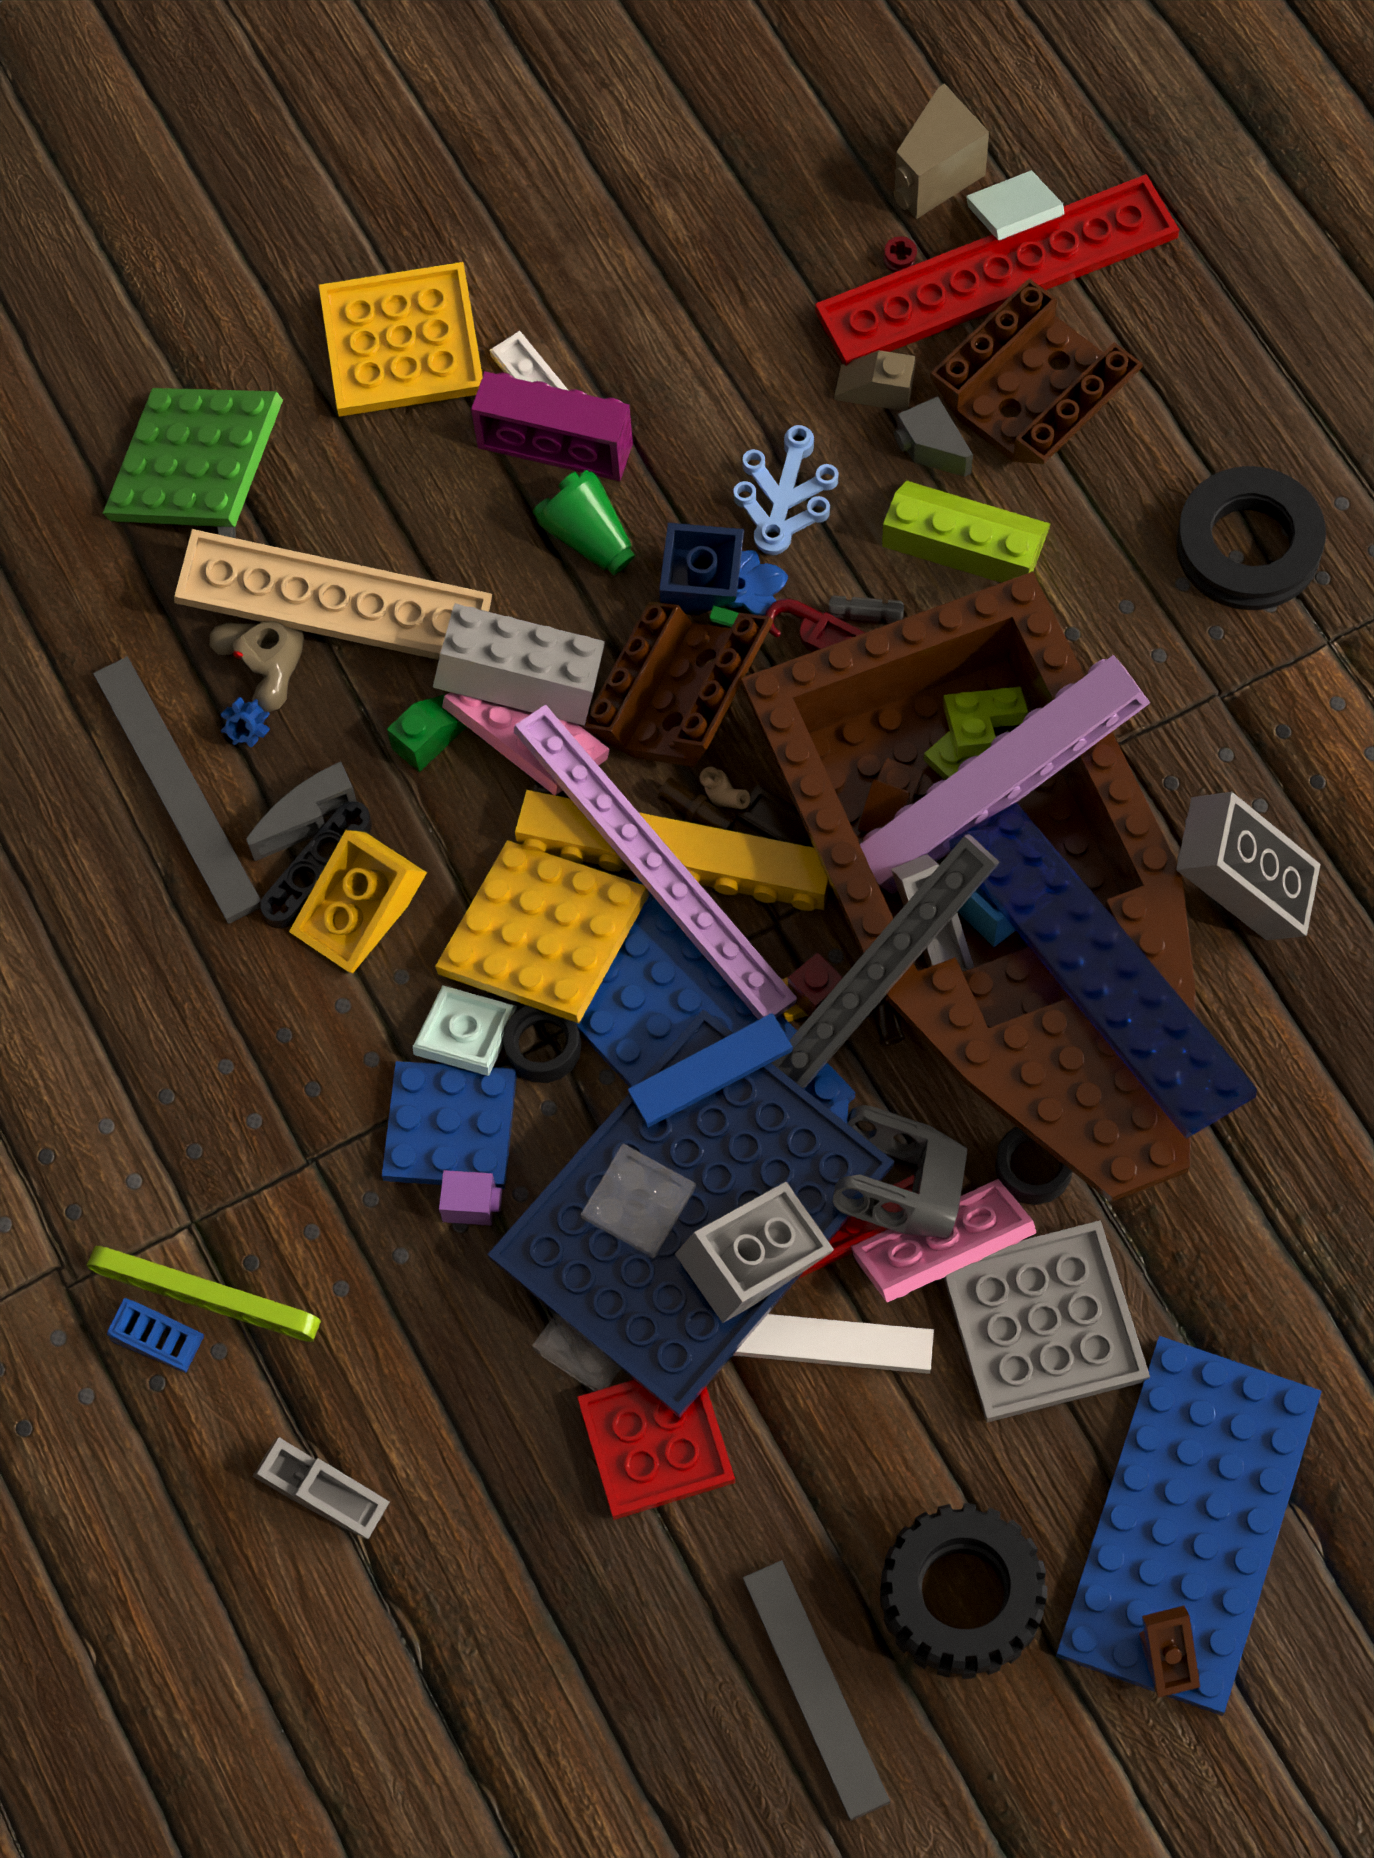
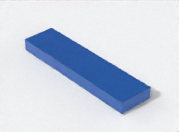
M771 1013L628 1089V1094L647 1128L785 1056L793 1051V1047L776 1017Z

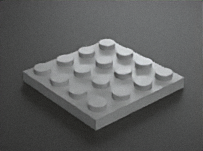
M1101 1220L1021 1240L1015 1245L999 1250L978 1262L971 1263L944 1277L986 1423L1143 1383L1150 1378Z

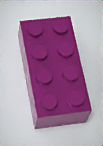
M484 371L471 408L477 447L479 449L582 473L588 470L589 472H594L599 477L621 481L633 445L629 404H625L615 398L603 399L590 396L576 389L568 391L551 387L542 381L529 382L516 379L507 373L494 374Z

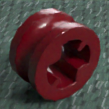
M898 236L890 239L885 245L884 265L892 272L915 265L917 247L907 237ZM896 250H903L904 260L897 259Z

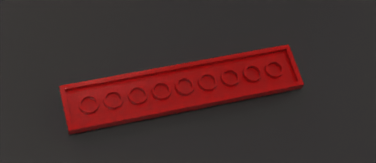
M1145 174L1064 206V215L1005 239L998 240L993 234L818 302L815 304V313L842 363L847 366L851 361L875 351L891 352L995 311L1029 278L1044 290H1048L1177 239L1179 228L1149 177Z

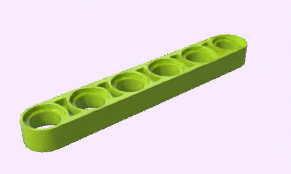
M95 1246L87 1263V1267L90 1270L104 1277L302 1341L313 1342L321 1323L319 1318L300 1309L107 1247Z

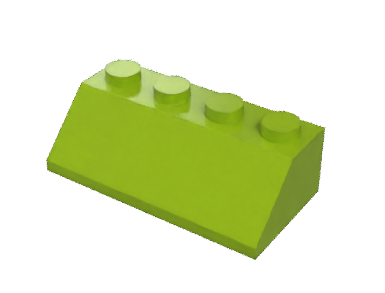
M905 481L895 492L884 520L882 547L1002 583L1034 571L1050 528V523Z

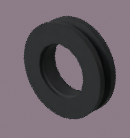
M1234 467L1208 477L1193 490L1186 500L1177 531V556L1188 580L1197 590L1211 600L1227 607L1242 610L1273 608L1298 596L1314 578L1325 546L1326 525L1321 508L1313 495L1292 477L1265 467ZM1244 510L1257 511L1267 514L1280 523L1288 535L1290 546L1282 558L1269 565H1243L1235 563L1220 552L1214 543L1212 528L1220 518L1232 512Z

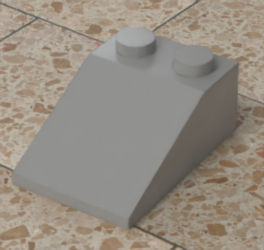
M784 1182L695 1231L675 1255L719 1319L724 1323L754 1306L829 1255L834 1249L787 1182Z

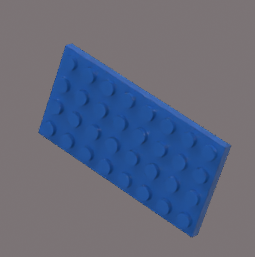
M637 876L631 880L633 882L642 884V882L637 878ZM650 892L580 1023H576L580 1035L629 1088L641 1081L703 1009L733 1033L758 1021L757 1017ZM781 1014L776 1019L788 1040H790L797 1030ZM828 1063L825 1064L804 1089L828 1109L840 1099H847L850 1103L855 1099L856 1093Z
M1159 1336L1148 1368L1150 1378L1144 1381L1056 1657L1155 1692L1139 1636L1140 1632L1144 1631L1142 1616L1185 1606L1190 1616L1200 1688L1168 1695L1167 1697L1223 1716L1322 1391Z

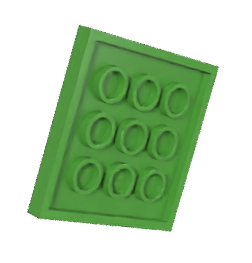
M152 388L103 514L110 521L235 527L283 399L276 391Z

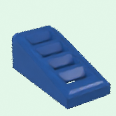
M127 1298L123 1299L107 1331V1336L113 1343L184 1373L187 1372L204 1338L203 1333ZM134 1317H137L138 1319L130 1335L126 1334ZM148 1323L154 1324L146 1342L141 1341L140 1339ZM164 1330H169L170 1333L162 1349H157L156 1346ZM181 1335L186 1340L176 1358L171 1353Z

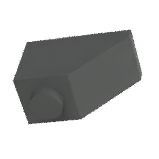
M938 396L898 414L897 430L894 431V437L900 450L903 452L907 450L914 463L964 477L971 474L973 454Z

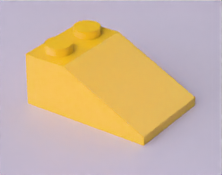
M345 830L289 932L349 973H354L408 907L427 872L368 833Z

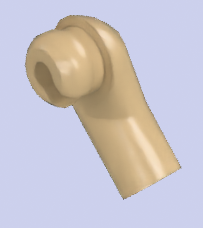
M707 767L701 772L699 777L700 783L705 786L707 796L713 804L735 809H745L750 803L749 793L746 790L734 789L727 775L722 770H717L715 767Z

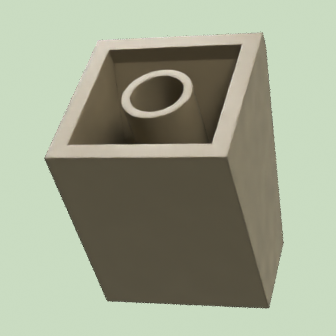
M945 83L938 87L896 152L894 197L898 205L904 210L908 209L916 219L986 174L989 131Z

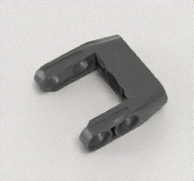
M862 1105L853 1108L848 1117L847 1124L886 1155L916 1165L911 1192L860 1174L846 1176L839 1179L835 1184L834 1206L844 1214L903 1234L948 1238L954 1227L959 1210L967 1148L929 1125L873 1106ZM863 1120L869 1121L876 1128L872 1131H863L857 1128L855 1123ZM897 1134H907L915 1141L910 1144H901L893 1137ZM854 1189L859 1191L863 1197L860 1199H849L842 1194V1191ZM892 1202L900 1205L903 1210L896 1213L888 1212L881 1205Z

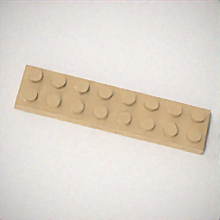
M192 529L174 601L176 604L260 622L276 621L292 629L439 660L454 603L489 612L492 594Z

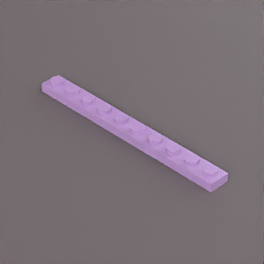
M544 705L515 724L514 733L757 1019L759 1020L771 1013L777 1018L794 1006L798 998L548 706Z

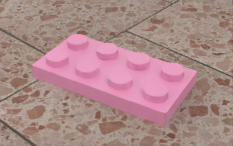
M452 692L444 696L442 707L553 795L556 796L563 791L514 733L515 724L532 714V712ZM560 720L598 766L607 760L610 750L608 747L578 724Z
M997 1179L960 1197L957 1218L948 1238L903 1234L888 1229L851 1246L857 1263L884 1300L889 1302L903 1297L930 1282L942 1279L946 1275L971 1263L978 1262L999 1250L1015 1245L1021 1240L1036 1234V1229L1032 1218L1002 1182Z

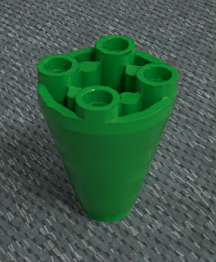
M588 470L580 475L576 472L569 474L558 485L561 491L552 500L548 497L534 508L532 513L537 517L536 522L543 529L602 570H609L612 575H616L635 558L636 555L631 551L632 544L597 475Z

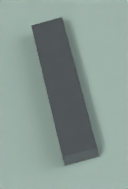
M781 1560L743 1577L744 1584L849 1821L890 1804V1799L783 1561Z

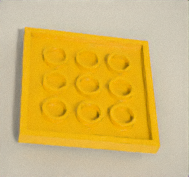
M463 262L319 285L339 417L477 394L483 376Z
M507 840L435 966L438 975L580 1023L649 896L648 889L642 884L545 852L522 849L523 845Z

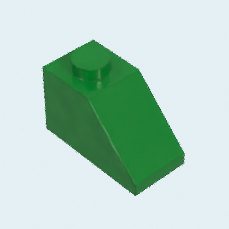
M445 695L413 703L387 728L392 750L419 773L467 727L442 707Z

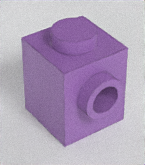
M443 1170L439 1205L442 1221L492 1226L493 1212L500 1213L502 1204V1188L496 1187L493 1173Z

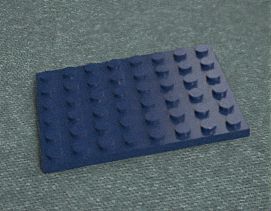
M703 1009L640 1082L733 1034V1032ZM772 1063L647 1128L628 1094L487 1255L492 1262L680 1418L801 1274L754 1306L722 1323L675 1253L695 1231L784 1182H787L829 1242L851 1217L840 1212L834 1206L833 1195L835 1184L838 1180L846 1176L860 1174L881 1181L894 1166V1161ZM854 1189L842 1191V1194L849 1199H860L863 1197L859 1191Z

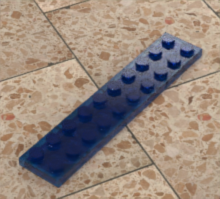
M1017 802L949 840L950 850L952 851L965 835L970 834L1000 862L980 887L1186 1139L1256 1098L1257 1088Z

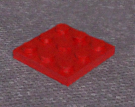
M635 1380L577 1397L613 1520L736 1483L707 1387H705L680 1418Z

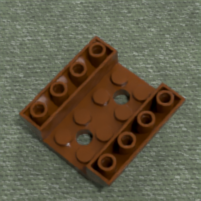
M1030 278L930 373V378L955 417L1012 462L1045 464L1142 368L1143 363L1115 342L1103 352L1055 316L1057 299ZM1055 359H1061L1068 364V367L1063 370H1055L1048 363ZM1010 406L1016 408L1020 414L1016 417L1007 418L1000 413V410Z
M649 601L592 705L585 725L581 727L588 733L631 757L694 767L707 750L741 685V678L745 677L774 621L769 616L739 613L731 628L695 624L690 621L679 605ZM715 658L714 662L706 664L709 660ZM682 721L680 726L672 728V726L675 725L677 722Z

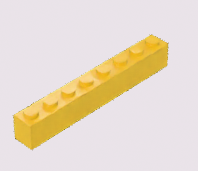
M526 790L515 830L516 841L518 844L523 845L522 849L560 856L563 859L578 864L583 863V861L599 864L601 868L612 872H618L621 869L631 871L570 798ZM639 813L700 885L712 887L717 892L725 895H735L737 893L751 895L756 900L764 903H774L775 901L791 903L795 908L804 911L825 909L830 882L815 848Z

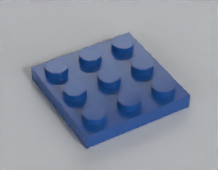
M396 1061L382 1170L383 1181L442 1185L443 1170L493 1173L496 1187L505 1189L517 1081L516 1069L493 1067L490 1075L487 1076L448 1064Z

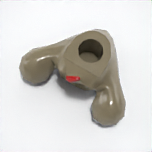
M276 621L255 624L226 622L215 626L209 634V646L218 655L234 653V656L244 661L254 673L263 675L264 678L257 685L252 700L257 699L258 705L267 712L278 710L286 702L289 679L298 664L303 649V631L288 628Z

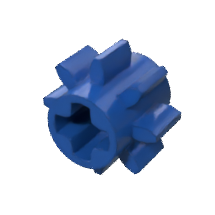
M238 697L232 703V707H227L221 713V716L227 720L221 732L227 733L233 740V745H236L238 742H247L249 747H253L258 741V737L263 738L269 732L270 728L264 725V722L270 713L264 711L258 705L257 699L253 702L244 703L243 699Z

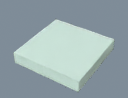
M1032 170L966 196L968 207L998 240L1005 239L1064 215L1063 203Z
M442 985L415 1040L413 1055L489 1076L504 1045L505 1026L510 1017L517 1011V1006Z

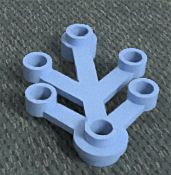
M803 425L793 426L785 433L784 449L787 456L779 486L766 469L765 456L761 451L752 449L743 455V470L748 475L753 476L773 505L770 517L756 501V488L752 483L743 481L734 487V501L738 506L744 508L756 525L754 531L755 544L767 555L781 554L791 544V537L794 533L815 522H824L830 515L829 501L824 497L816 496L808 501L807 510L786 520L788 509L823 490H832L838 484V470L836 467L824 464L816 470L815 477L795 487L801 461L803 458L810 456L814 449V435L810 429ZM804 437L805 439L802 441H795L793 438ZM750 460H758L760 462L756 466L748 464ZM829 474L833 476V479L826 481L821 476ZM747 491L751 493V496L743 498L739 494ZM816 506H821L825 510L821 513H816L812 509ZM771 532L779 533L774 538L768 537L766 534Z

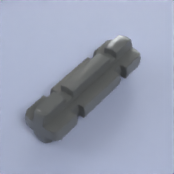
M833 595L829 600L828 613L838 619H844L845 615L850 616V620L881 622V618L886 619V623H893L903 619L904 604L902 601L888 600V603H882V599L852 597L851 600H846V596Z

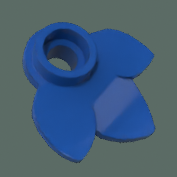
M742 551L736 601L725 606L730 608L743 606L753 615L764 616L767 608L776 602L773 595L785 586L788 580L787 573L776 565L768 563L760 565L756 551Z

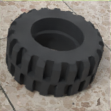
M963 1503L962 1509H952L951 1504L938 1506L937 1513L931 1515L925 1511L915 1517L914 1524L911 1527L905 1526L898 1533L893 1547H889L881 1574L880 1607L883 1608L884 1623L888 1633H893L896 1638L895 1644L903 1654L909 1652L914 1657V1663L923 1669L927 1665L937 1669V1675L949 1678L950 1673L962 1674V1679H972L976 1677L977 1673L986 1672L987 1675L1000 1671L1002 1665L1007 1662L1011 1664L1021 1656L1022 1650L1029 1646L1035 1637L1041 1622L1047 1600L1048 1587L1045 1586L1046 1570L1044 1563L1037 1558L1038 1548L1031 1538L1025 1539L1021 1535L1022 1527L1014 1520L1007 1523L1000 1519L1001 1512L989 1507L987 1513L977 1511L976 1504ZM951 1554L974 1555L985 1560L997 1571L1003 1583L1004 1598L999 1612L988 1624L974 1629H957L941 1623L927 1610L922 1596V1582L928 1568L939 1558Z

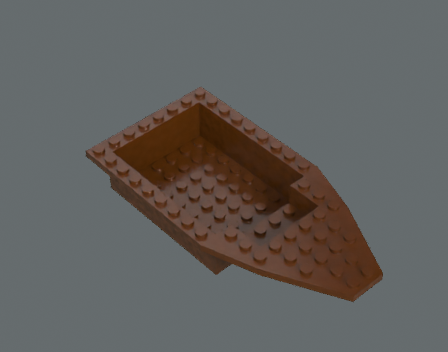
M1033 572L741 678V686L862 955L904 907L898 891L892 895L877 883L860 846L867 834L858 832V826L871 784L874 779H878L886 758L923 771V778L912 804H915L927 795V790L933 784L944 780L923 760L924 753L950 731L943 708L944 695L1021 687L1029 713L1036 708H1043L1054 700L1057 692L1064 686L1071 683L1075 684L1085 677ZM1019 725L994 727L993 730L997 737L1007 730L1011 732ZM1111 732L972 835L975 840L981 842L1003 826L1057 877L1053 903L995 947L958 913L974 968L962 972L956 957L928 967L921 953L884 998L966 1086L1108 1201L1113 1202L1189 1171L1196 990L1182 874L1176 870L1177 862L1113 732ZM948 854L938 860L937 863L940 865Z

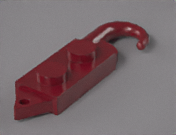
M790 598L780 599L772 603L764 615L771 617L774 621L779 613L788 612L802 619L800 639L806 646V649L812 652L865 633L827 612L823 614L798 600ZM773 622L768 632L774 637H780L781 632L775 627Z

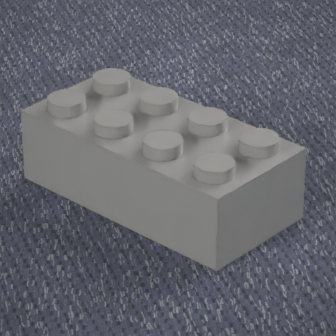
M454 603L438 661L433 688L532 713L547 705L558 719L585 725L605 641Z
M1233 792L1191 797L1176 870L1265 940L1307 936L1321 864Z

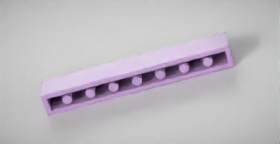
M1113 655L1109 659H1102L1091 666L1088 674L1077 683L1064 686L1057 692L1054 700L1043 708H1036L1024 717L1022 724L1011 732H1005L997 736L992 741L990 748L979 756H973L965 760L959 766V771L947 780H941L933 784L927 790V795L915 804H909L901 808L895 814V819L883 828H876L870 831L863 838V843L860 846L879 886L893 895L898 889L891 871L892 868L926 854L937 862L952 851L965 835L970 834L972 836L1150 704L1147 697L1119 660Z

